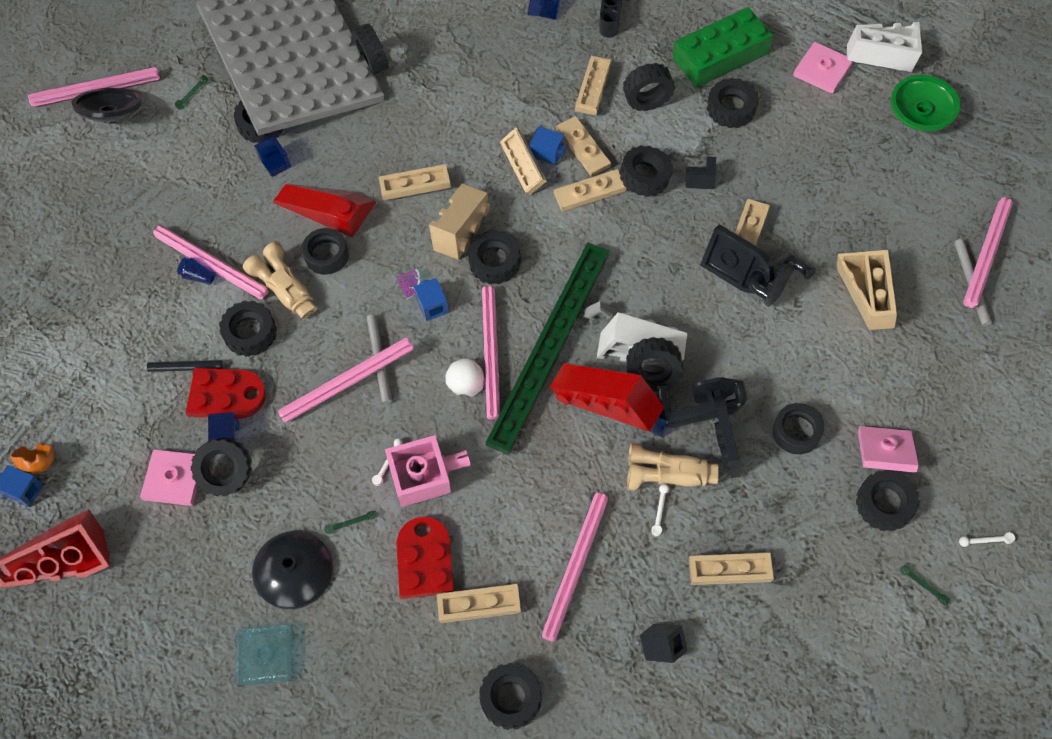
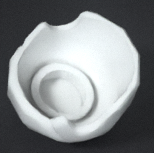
M460 359L450 364L445 375L447 386L458 396L465 394L473 397L483 390L486 383L484 371L471 359Z

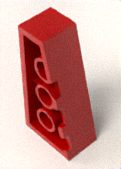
M564 363L550 385V388L556 394V399L565 405L569 404L649 432L664 409L663 404L641 375Z

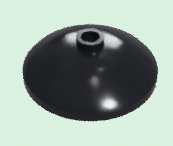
M124 88L95 89L79 94L72 100V108L80 116L107 124L115 123L137 111L142 104L139 93Z
M288 531L278 534L268 540L255 557L252 567L254 586L259 595L272 606L281 609L305 607L317 600L328 587L333 570L331 555L325 544L310 533ZM287 561H293L291 567H284Z

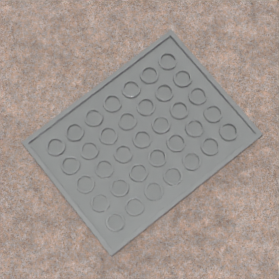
M334 0L197 1V8L258 136L384 102V94L368 68L369 66L364 56L358 51L353 36Z

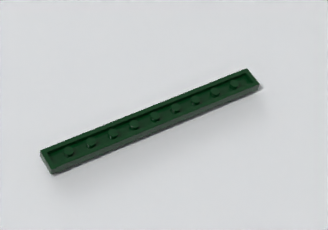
M587 242L486 440V446L510 455L609 256V250Z

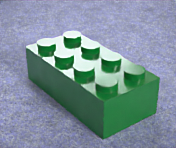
M746 7L675 40L673 60L697 88L769 54L773 35L753 11Z

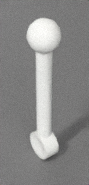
M401 438L394 440V447L404 444ZM387 459L379 474L372 478V482L376 486H380L383 483L382 477L389 466Z
M661 484L659 487L661 494L655 525L651 530L654 536H660L662 533L660 525L665 496L669 492L667 484Z
M1010 532L1004 536L969 539L963 536L959 539V543L962 547L975 543L1002 541L1006 544H1011L1015 541V536Z

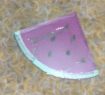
M416 268L396 277L406 300L411 298L415 294L414 286L421 283L419 269Z

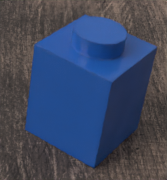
M538 127L530 142V149L535 159L556 165L559 157L563 158L566 152L567 145L564 144V134Z
M437 278L424 280L414 286L416 298L426 321L449 313L447 300Z
M7 465L5 470L0 473V494L30 507L42 489L43 484L35 476Z

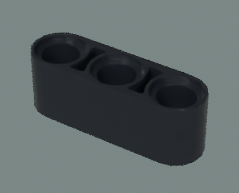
M602 0L599 33L603 37L612 38L617 35L622 0Z

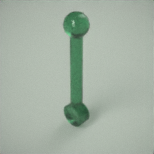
M202 75L200 81L182 100L175 102L178 110L185 107L184 103L202 84L208 82V77Z
M375 510L369 511L365 515L335 525L327 524L324 527V531L326 534H332L336 529L367 519L372 520L377 518L378 515Z
M903 565L900 567L902 575H908L938 598L941 604L947 606L951 602L946 595L940 594L911 572L909 566Z

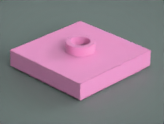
M814 42L795 69L793 76L833 94L853 61L847 60L846 55Z
M859 426L858 437L863 467L917 472L919 465L912 431Z
M153 450L140 498L144 501L193 506L197 483L192 479L193 474L190 471V466L192 465V457L195 454Z

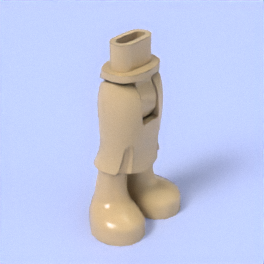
M277 241L271 242L263 250V258L275 270L273 274L258 254L249 257L244 262L243 269L250 276L258 277L264 281L266 287L271 289L281 303L290 309L293 314H298L302 319H306L317 310L316 305L313 303L314 299L307 287L294 275L291 267H287L283 261V246Z
M637 443L630 444L628 466L630 467L627 477L628 491H636L643 482L650 481L658 482V484L669 483L686 487L705 486L706 483L717 484L718 464L707 463V459L701 460L700 458L687 455H670L662 451L658 453L646 450ZM642 464H653V465H657V468L654 469V468H648V467H643V466H639V465H642Z

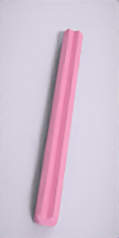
M157 67L31 93L28 95L31 106L36 107L73 99L79 94L95 89L124 88L160 79V74Z
M1002 197L998 201L963 301L964 305L969 306L971 309L976 308V305L979 304L1013 205V201L1006 197Z
M159 225L154 230V235L159 240L258 299H264L268 295L269 291L266 286L168 228Z
M484 286L482 288L487 418L489 420H497L500 415L495 288L493 286Z
M408 338L400 340L279 409L280 417L284 422H289L413 351L412 343Z
M596 493L594 495L542 632V637L548 641L555 642L608 502V496L605 494Z

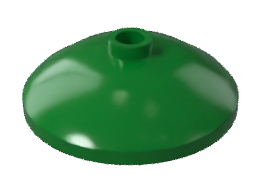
M913 75L904 78L894 87L890 98L891 109L897 119L906 126L919 131L933 132L945 129L956 120L960 111V99L955 89L946 81L931 75Z

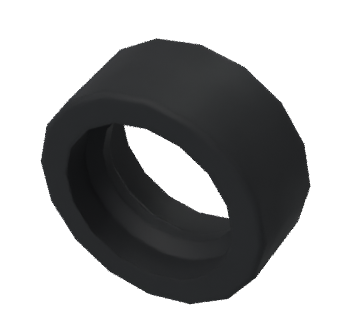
M319 228L312 231L303 241L302 254L308 268L313 272L322 275L333 274L346 265L349 258L347 243L343 235L337 230ZM331 242L338 245V253L328 260H317L312 256L313 249L322 243Z
M793 403L785 406L779 411L773 424V436L776 443L783 450L791 454L801 455L811 452L817 447L824 433V421L820 413L815 408L802 403ZM790 417H801L807 420L813 427L812 437L806 441H797L790 438L783 429L785 420Z

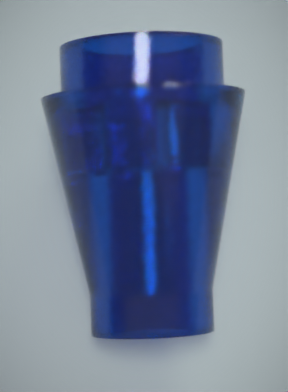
M184 257L177 270L182 279L208 285L213 283L216 276L215 272L205 267L193 257Z

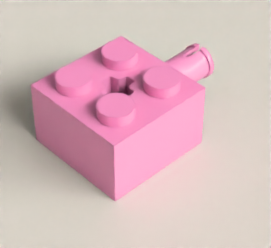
M435 435L385 449L401 507L451 493L447 476L448 472L471 466L466 450L445 457L443 454L441 455Z

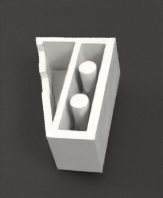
M913 22L911 26H902L901 23H894L893 27H883L882 24L856 25L847 43V60L908 72H912L922 54L919 22Z
M618 312L600 334L597 358L604 359L605 355L618 356L620 361L626 362V356L629 349L633 347V344L645 338L661 337L672 341L674 345L678 346L683 361L687 333L679 331L675 327L662 326L652 320H643L633 317L629 313ZM650 358L643 361V365L666 368L667 362L662 358Z

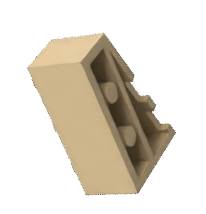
M461 184L449 199L451 205L448 209L442 208L440 210V219L437 222L432 220L429 224L433 250L459 260L463 252H467L472 235L477 234L482 217L487 216L490 209L488 193L465 184Z
M888 250L838 254L837 270L868 329L895 328L897 312Z

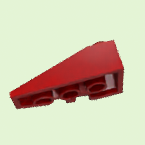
M285 184L274 199L275 204L352 238L376 204L375 200L357 192Z
M88 509L61 522L0 557L1 588L34 584L35 581L47 579L58 581L62 577H87L109 567L111 563L104 532L91 511Z

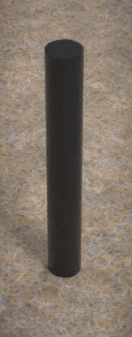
M222 360L147 363L148 372L194 371V368H223Z

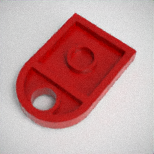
M194 368L185 413L188 417L244 419L254 415L261 409L265 402L266 390L261 379L251 371ZM252 390L259 391L256 398H246L248 392Z
M417 517L408 521L400 529L396 541L400 599L435 596L441 593L454 592L451 547L447 529L441 522L431 517ZM421 525H426L430 528L429 533L424 537L415 534L416 529Z

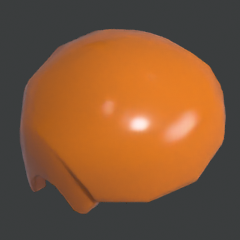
M37 443V447L34 450H29L25 446L17 448L12 452L10 458L17 469L31 475H36L44 472L52 465L56 452L50 444L42 445Z

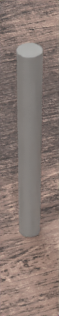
M959 239L954 244L969 286L974 268L964 240ZM981 295L976 309L981 324L985 327L991 325L992 321L983 295Z
M371 314L366 318L374 356L383 350L376 315ZM385 366L376 372L382 404L387 405L392 403Z

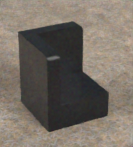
M707 156L705 167H687L686 188L714 189L716 157Z
M655 623L640 634L644 656L647 661L674 663L688 651L682 625Z

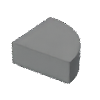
M602 301L584 309V317L595 320V317H607V320H610L618 313L617 308Z

